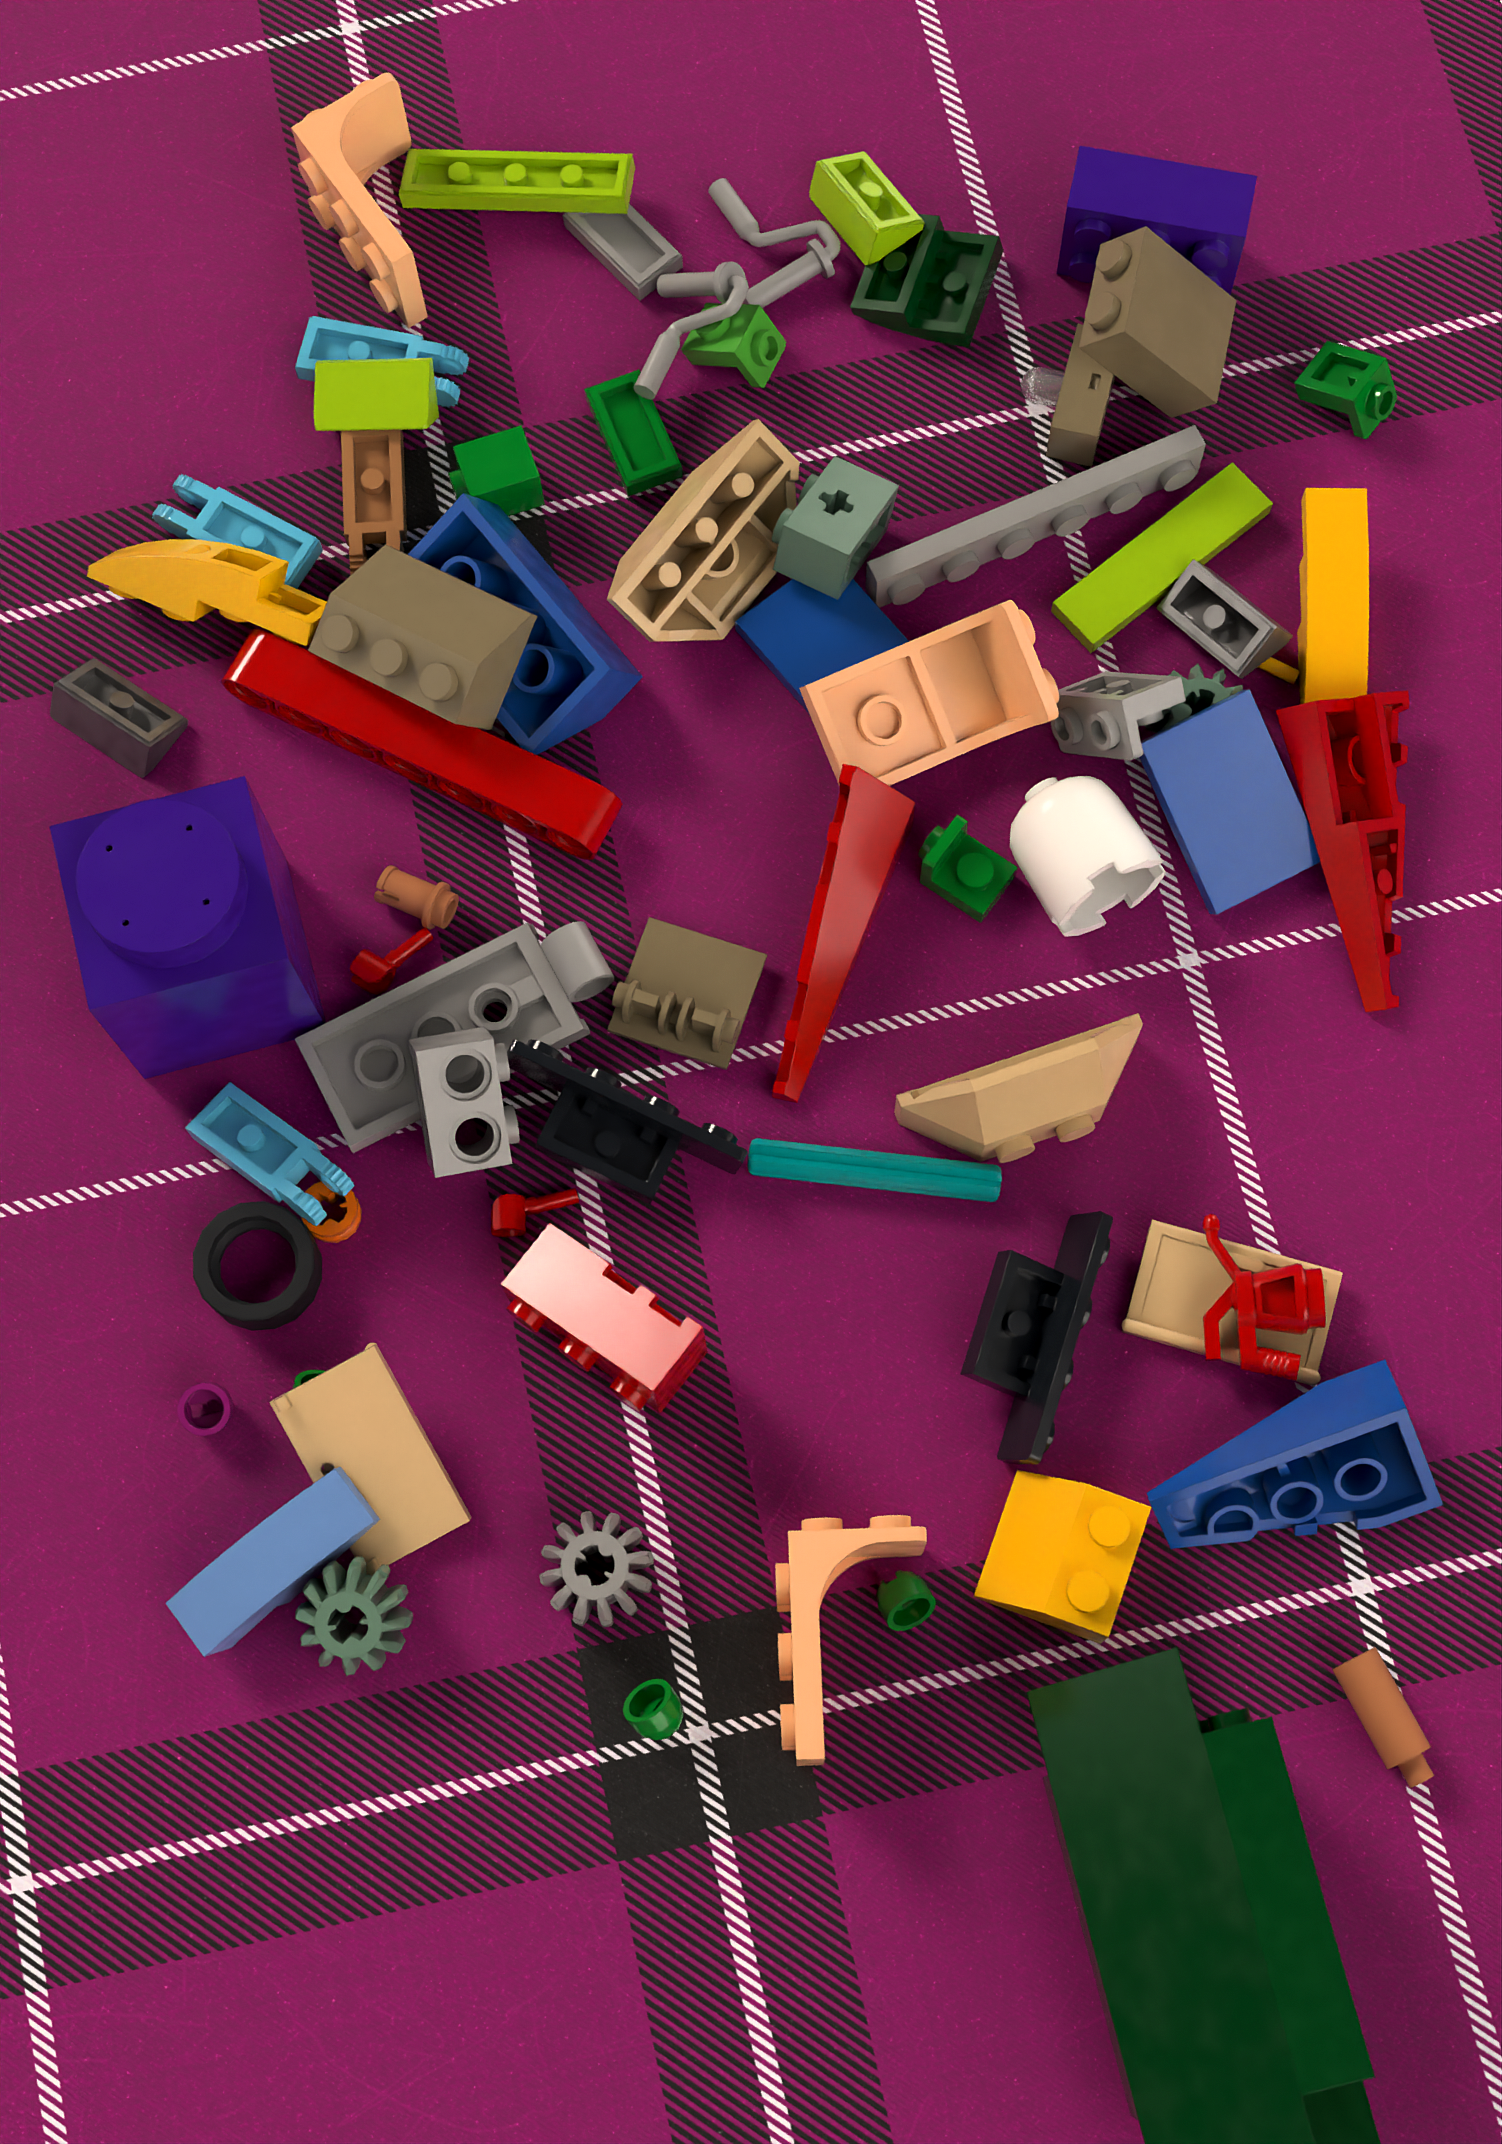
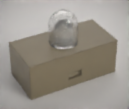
M1077 324L1065 372L1044 367H1034L1024 374L1021 380V391L1030 402L1055 408L1046 457L1092 467L1115 375L1079 349L1083 325Z

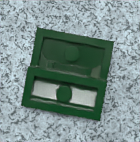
M918 214L925 222L923 230L879 261L865 266L850 308L854 315L890 330L938 343L969 347L1004 251L1000 237L946 231L940 216Z

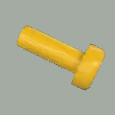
M1273 657L1268 658L1258 666V668L1292 685L1300 673L1299 670Z

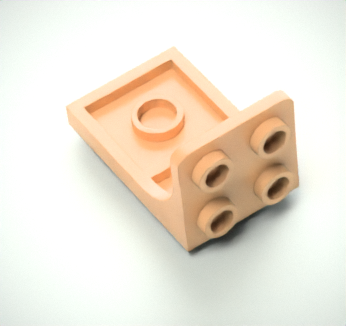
M383 73L374 79L361 82L352 92L325 108L310 112L301 122L292 126L291 129L301 160L298 168L309 188L311 197L308 198V202L316 219L325 230L334 227L341 237L339 245L349 264L355 271H359L362 268L366 270L372 279L369 282L371 290L380 306L386 313L395 310L409 329L428 317L413 251L364 187L373 173L406 153L412 144L399 83L391 73Z
M1008 600L799 688L839 786L843 764L857 766L890 786L980 746L1058 718L1059 712L1056 705L1059 701L1058 688L1050 672L1040 665L1033 647L1036 640L1035 631L1028 615L1023 610H1018V607L1012 600Z
M886 1515L870 1518V1526L868 1528L843 1529L842 1519L811 1518L801 1521V1531H788L789 1563H775L777 1612H791L792 1633H778L780 1681H793L794 1704H780L782 1751L796 1750V1766L824 1765L825 1760L819 1611L823 1598L835 1579L857 1563L874 1558L921 1556L927 1543L926 1527H911L910 1516Z

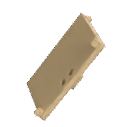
M1152 1219L1126 1318L1122 1322L1123 1333L1205 1355L1203 1316L1233 1283L1209 1247L1206 1234ZM1219 1238L1241 1272L1251 1271V1274L1295 1263L1301 1264L1304 1269L1321 1268L1325 1296V1328L1308 1329L1307 1334L1304 1335L1256 1329L1257 1346L1300 1354L1301 1360L1296 1381L1311 1386L1316 1385L1321 1378L1318 1369L1343 1272ZM1231 1308L1219 1322L1221 1360L1240 1365L1236 1313Z
M369 1343L365 1350L269 1402L313 1483L333 1469L342 1467L380 1518L371 1529L350 1547L354 1557L363 1556L365 1559L367 1574L373 1576L382 1564L389 1565L471 1520L469 1511L376 1343Z

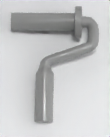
M718 179L710 186L708 193L739 237L748 241L752 246L766 247L818 234L826 245L824 248L816 238L806 243L807 254L749 288L743 301L744 304L760 305L764 308L819 273L825 279L835 275L834 266L831 261L838 256L841 243L832 228L825 221L814 220L760 233L758 222L727 179Z
M723 262L718 265L715 272L669 273L658 277L657 291L661 297L716 296L722 305L677 320L665 332L659 335L634 385V391L638 395L646 399L655 398L680 348V336L683 333L729 318L738 312L749 290L745 273L738 263Z

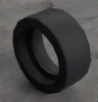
M265 1201L239 1203L218 1213L202 1230L193 1252V1278L202 1298L228 1323L251 1331L276 1329L297 1319L314 1301L322 1280V1255L306 1225L287 1208ZM266 1229L280 1234L290 1243L295 1254L296 1270L290 1285L280 1296L267 1302L248 1303L236 1299L226 1290L221 1279L220 1262L227 1247L238 1236L251 1230Z

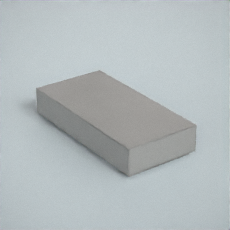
M630 204L627 214L573 212L563 214L564 227L639 301L657 288V280L660 275L676 273L683 267L682 255Z

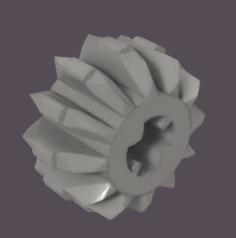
M586 1511L581 1513L580 1520L584 1531L583 1534L576 1537L570 1526L564 1522L557 1526L556 1530L559 1536L568 1544L565 1550L553 1545H545L543 1547L542 1556L550 1562L560 1564L561 1568L541 1573L540 1582L544 1587L566 1584L553 1596L550 1604L556 1611H561L578 1599L573 1611V1621L575 1624L585 1625L589 1619L592 1606H597L601 1625L603 1627H610L613 1625V1614L610 1604L618 1601L623 1611L629 1616L634 1615L638 1610L633 1599L626 1594L628 1588L641 1593H649L651 1591V1581L644 1576L632 1573V1570L647 1568L654 1563V1559L650 1551L628 1554L643 1538L639 1528H631L616 1539L621 1524V1518L618 1514L610 1513L605 1519L602 1532L596 1529V1521L592 1512ZM595 1553H600L606 1563H615L613 1574L607 1571L604 1572L608 1581L601 1585H594L588 1575H580L581 1565L589 1567L590 1564L586 1558Z

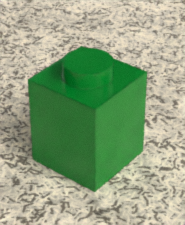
M522 425L453 446L458 470L449 472L448 475L456 500L465 493L499 505L507 516L545 505L540 475Z

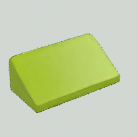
M865 151L816 162L809 190L810 199L864 265H871L879 261L923 230L925 222Z
M432 358L318 360L315 363L314 425L316 431L427 429L439 418Z

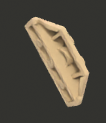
M759 419L753 420L691 472L619 560L607 601L649 642L723 640L735 625V621L745 613L777 573V571L773 570L778 544L772 542V534L782 512L786 508L794 511L797 507L795 481L799 478V461Z
M1139 1013L1104 1026L919 1089L896 1095L894 1113L898 1124L980 1162L996 1156L1000 1163L1017 1160L1035 1150L1034 1143L1054 1136H1058L1060 1142H1068L1083 1137L1095 1130L1094 1123L1100 1121L1143 1026Z

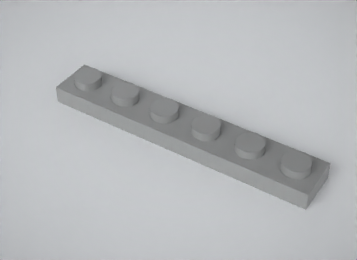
M1193 425L867 562L865 590L879 608L892 602L895 605L906 604L919 597L925 588L944 580L949 582L963 580L976 572L980 565L1001 556L1003 559L1018 557L1028 551L1039 540L1057 534V536L1070 535L1081 529L1089 519L1108 511L1113 514L1125 512L1134 507L1142 497L1163 488L1165 491L1177 490L1188 484L1198 474L1206 443L1196 425Z

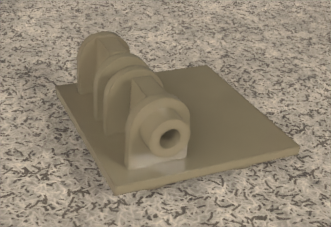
M649 917L625 983L619 982L612 999V1006H615V1010L607 1032L727 1070L765 965L767 954Z

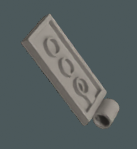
M578 921L564 925L549 934L542 941L541 945L538 941L540 938L534 925L525 923L295 1038L352 1153L421 1119L408 1039L485 1027L493 1037L494 1044L503 1042L507 1052L513 1040H518L526 1045L529 1040H537L559 1050L589 1035L590 1030L585 1020L579 1018L572 1002L583 1001L599 994L614 981V975L586 923ZM499 1002L507 1007V1014L501 1021L490 1022L484 1018V1009L490 1003ZM461 1055L454 1058L446 1068V1079L453 1083H463L471 1079L477 1070V1058L470 1055Z

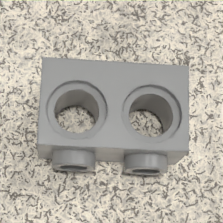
M485 1027L408 1039L427 1162L435 1178L512 1164L509 1144L519 1143L520 1137L514 1106H503L500 1082L510 1081V1068L504 1043L494 1044L493 1037ZM461 1055H470L477 1058V1070L471 1079L463 1083H453L446 1079V1068L454 1058ZM471 1118H480L487 1122L486 1133L480 1141L471 1145H464L455 1141L456 1131L462 1122Z

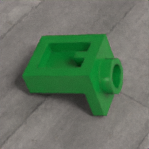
M1330 341L1323 345L1294 382L1300 400L1348 414L1354 436L1367 439L1378 424L1391 414L1397 400L1387 358Z
M956 815L946 830L939 825L936 826L921 846L918 857L923 860L920 883L981 923L1016 877L1018 867L968 835V821Z

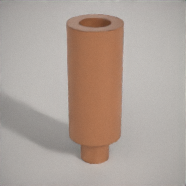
M1374 1647L1333 1668L1332 1671L1386 1769L1398 1766L1410 1788L1432 1778L1434 1774L1422 1754L1431 1745L1377 1648Z

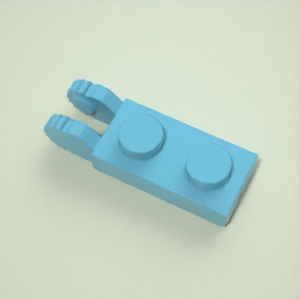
M312 316L308 321L295 370L298 379L315 382V363L318 360L432 358L434 372L458 376V374L463 375V372L466 373L469 357H467V353H464L463 350L457 347L425 341L423 336ZM435 377L438 405L454 407L458 402L461 389H458V385H455L449 379Z
M179 475L172 486L179 497L202 510L198 517L194 519L162 503L158 505L152 514V518L155 519L159 526L180 539L229 543L288 561L284 584L296 589L323 551L320 540L220 487L215 490L187 475Z
M231 1082L185 1127L192 1139L278 1203L283 1200L294 1212L305 1218L312 1225L318 1226L327 1214L316 1198L309 1193L303 1192L302 1189L296 1186L309 1171L332 1192L338 1193L343 1197L355 1186L346 1173L321 1154L314 1142Z

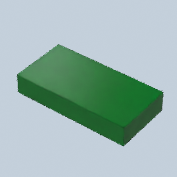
M640 370L584 389L587 404L628 497L683 477L681 463L653 400L643 398L634 391V385L641 373Z

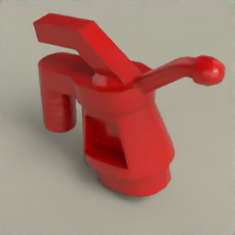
M1214 1214L1206 1215L1202 1223L1203 1230L1206 1232L1207 1243L1233 1283L1203 1316L1205 1361L1221 1360L1219 1322L1233 1308L1236 1313L1240 1369L1296 1381L1301 1355L1257 1346L1256 1329L1304 1335L1307 1334L1308 1329L1325 1328L1326 1311L1321 1268L1304 1269L1301 1264L1295 1263L1251 1274V1271L1241 1272L1218 1238V1231L1220 1230L1218 1217Z

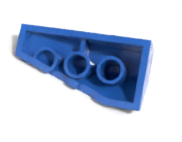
M1385 1359L1320 1383L1147 1492L1151 1507L1170 1549L1250 1541L1258 1531L1292 1528L1295 1536L1317 1534L1318 1525L1354 1522L1357 1530L1380 1528L1443 1505L1408 1410Z

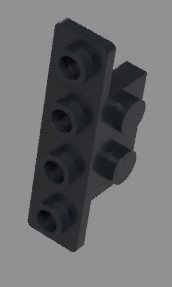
M513 1040L507 1051L510 1069L561 1092L534 1149L646 1203L651 1204L677 1148L730 1174H736L748 1153L746 1149L736 1145L737 1137L726 1129L710 1123H704L700 1128L679 1118L680 1111L674 1105L661 1098L646 1095L643 1100L621 1090V1082L602 1070L589 1067L583 1072L562 1062L563 1055L546 1043L529 1040L526 1045L518 1040Z
M1102 1211L1076 1214L1069 1218L1054 1269L1013 1250L998 1251L960 1374L1014 1397L997 1454L998 1460L1008 1464H1039L1043 1454L1048 1450L1055 1434L1053 1420L1062 1391L1071 1380L1074 1369L1072 1356L1079 1332L1091 1314V1292L1098 1269L1106 1260L1110 1250V1238L1108 1235L1113 1217Z

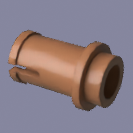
M389 865L384 869L376 885V888L385 891L381 892L378 890L374 893L376 902L389 905L421 919L422 926L429 930L435 926L445 929L452 921L459 902L458 894L451 892L448 883L441 881L434 885L403 872L393 865Z

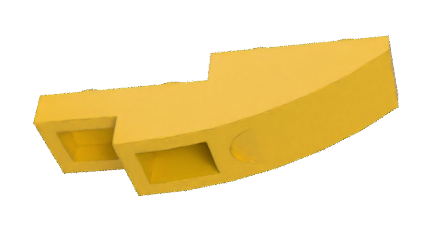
M194 539L144 542L119 549L89 565L87 577L108 585L112 593L124 598H138L155 605L172 619L194 622L217 608L219 613L227 619L253 623L295 645L307 646L312 642L327 604L322 599L284 584L288 561L257 550L222 542Z

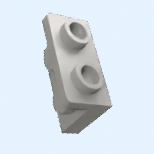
M1121 672L1100 673L1058 690L1059 701L1056 705L1059 716L1051 721V728L1063 753L1123 760L1136 759L1143 755L1138 726L1152 724L1163 718L1162 710L1186 701L1182 679L1179 676Z

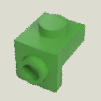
M705 303L702 311L722 305V303ZM742 304L738 312L733 316L690 331L681 351L692 365L737 367L752 387L764 388L786 347V341L760 305Z

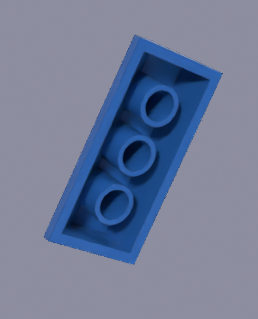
M463 493L409 552L408 555L537 615L497 715V719L522 749L538 755L599 722L643 677L499 505Z

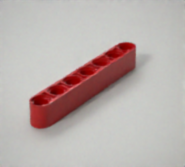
M261 629L250 631L221 680L224 688L234 697L264 713L581 859H594L623 805L613 792L586 777L479 728L454 724L298 645Z

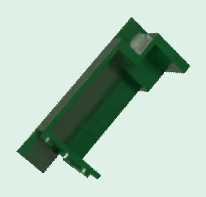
M1178 1647L1028 1691L1027 1696L1048 1773L1042 1779L1130 2115L1139 2121L1144 2143L1381 2144L1363 2080L1375 2077L1272 1716L1252 1721L1249 1708H1243L1206 1718V1720L1198 1722Z

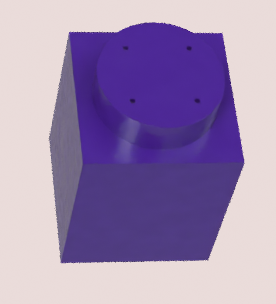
M245 776L157 799L140 801L126 807L50 826L89 1011L144 1079L292 1041L326 1023L288 862ZM210 901L208 905H204V903Z

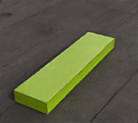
M408 149L399 197L403 208L627 214L635 164L633 154Z
M1232 462L1053 601L1051 612L1092 653L1164 597L1193 559L1203 565L1267 516L1271 511L1273 503Z

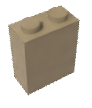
M1145 226L1100 244L1079 349L1170 418L1217 403L1237 300Z

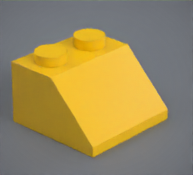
M1017 1470L973 1597L1101 1644L1110 1635L1151 1507L1087 1483Z

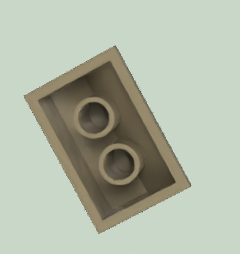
M384 545L330 593L308 651L454 724L491 730L537 615L394 547Z

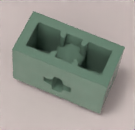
M834 456L820 476L815 474L809 476L802 488L798 505L794 511L786 508L780 515L772 534V542L778 544L773 570L838 600L888 530L899 485Z

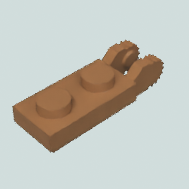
M402 430L341 431L344 536L349 546L350 575L368 560L366 544L386 543V545L404 552L403 542L407 541Z

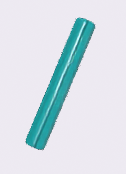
M761 1138L751 1141L747 1162L749 1173L755 1176L986 1202L997 1201L1002 1181L1001 1168L993 1164Z

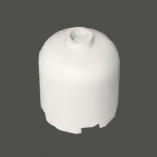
M1091 776L1069 777L1059 781L1052 777L1039 782L1025 795L1026 803L1021 807L1011 824L1010 848L1012 854L1050 920L1057 925L1065 937L1082 935L1104 926L1106 921L1101 913L1111 909L1122 900H1125L1129 908H1133L1157 887L1166 873L1161 865L1163 860L1160 857V853L1119 797L1103 781Z

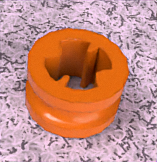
M320 1181L314 1183L305 1191V1193H309L319 1202L324 1200L329 1204H333L339 1197L347 1201L340 1204L345 1216L339 1223L329 1218L323 1225L318 1224V1226H315L305 1218H302L303 1223L315 1238L327 1243H338L348 1239L356 1232L361 1223L362 1210L352 1190L343 1197L338 1193L332 1192Z

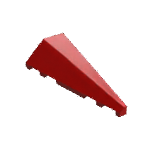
M1408 690L1371 693L1354 698L1317 700L1276 710L1365 1012L1399 1007V996L1393 995L1391 992L1390 957L1401 954V936L1391 934L1392 902L1403 898L1406 805L1398 802L1396 780L1397 767L1406 764L1408 759V746L1398 743L1399 713L1409 709L1410 699Z
M847 764L842 765L840 773L839 797L833 822L829 824L826 838L828 843L818 884L815 889L796 978L799 984L790 1020H787L784 1033L785 1042L772 1089V1098L798 1103L914 821L915 802L863 769Z

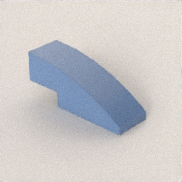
M342 1467L335 1468L229 1547L170 1598L166 1605L204 1657L232 1648L274 1608L292 1601L303 1591L310 1578H317L329 1562L337 1560L371 1529L380 1518Z

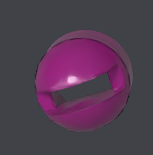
M201 1382L186 1389L181 1395L177 1406L178 1418L182 1426L192 1434L199 1436L215 1434L225 1428L231 1420L233 1414L232 1398L228 1391L217 1383ZM221 1398L224 1410L209 1412L193 1418L190 1405Z

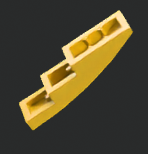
M1305 488L1301 499L1303 557L1299 565L1301 623L1297 631L1300 704L1317 700L1354 698L1367 695L1369 646L1367 488Z

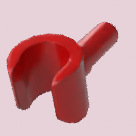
M424 927L396 949L391 950L384 958L368 948L363 949L350 965V972L354 974L351 981L371 994H382L391 985L396 969L402 966L404 961L434 940L432 934Z
M576 1188L536 1198L535 1196L525 1198L517 1194L499 1196L494 1201L491 1210L492 1235L495 1237L524 1235L526 1233V1215H535L579 1203Z

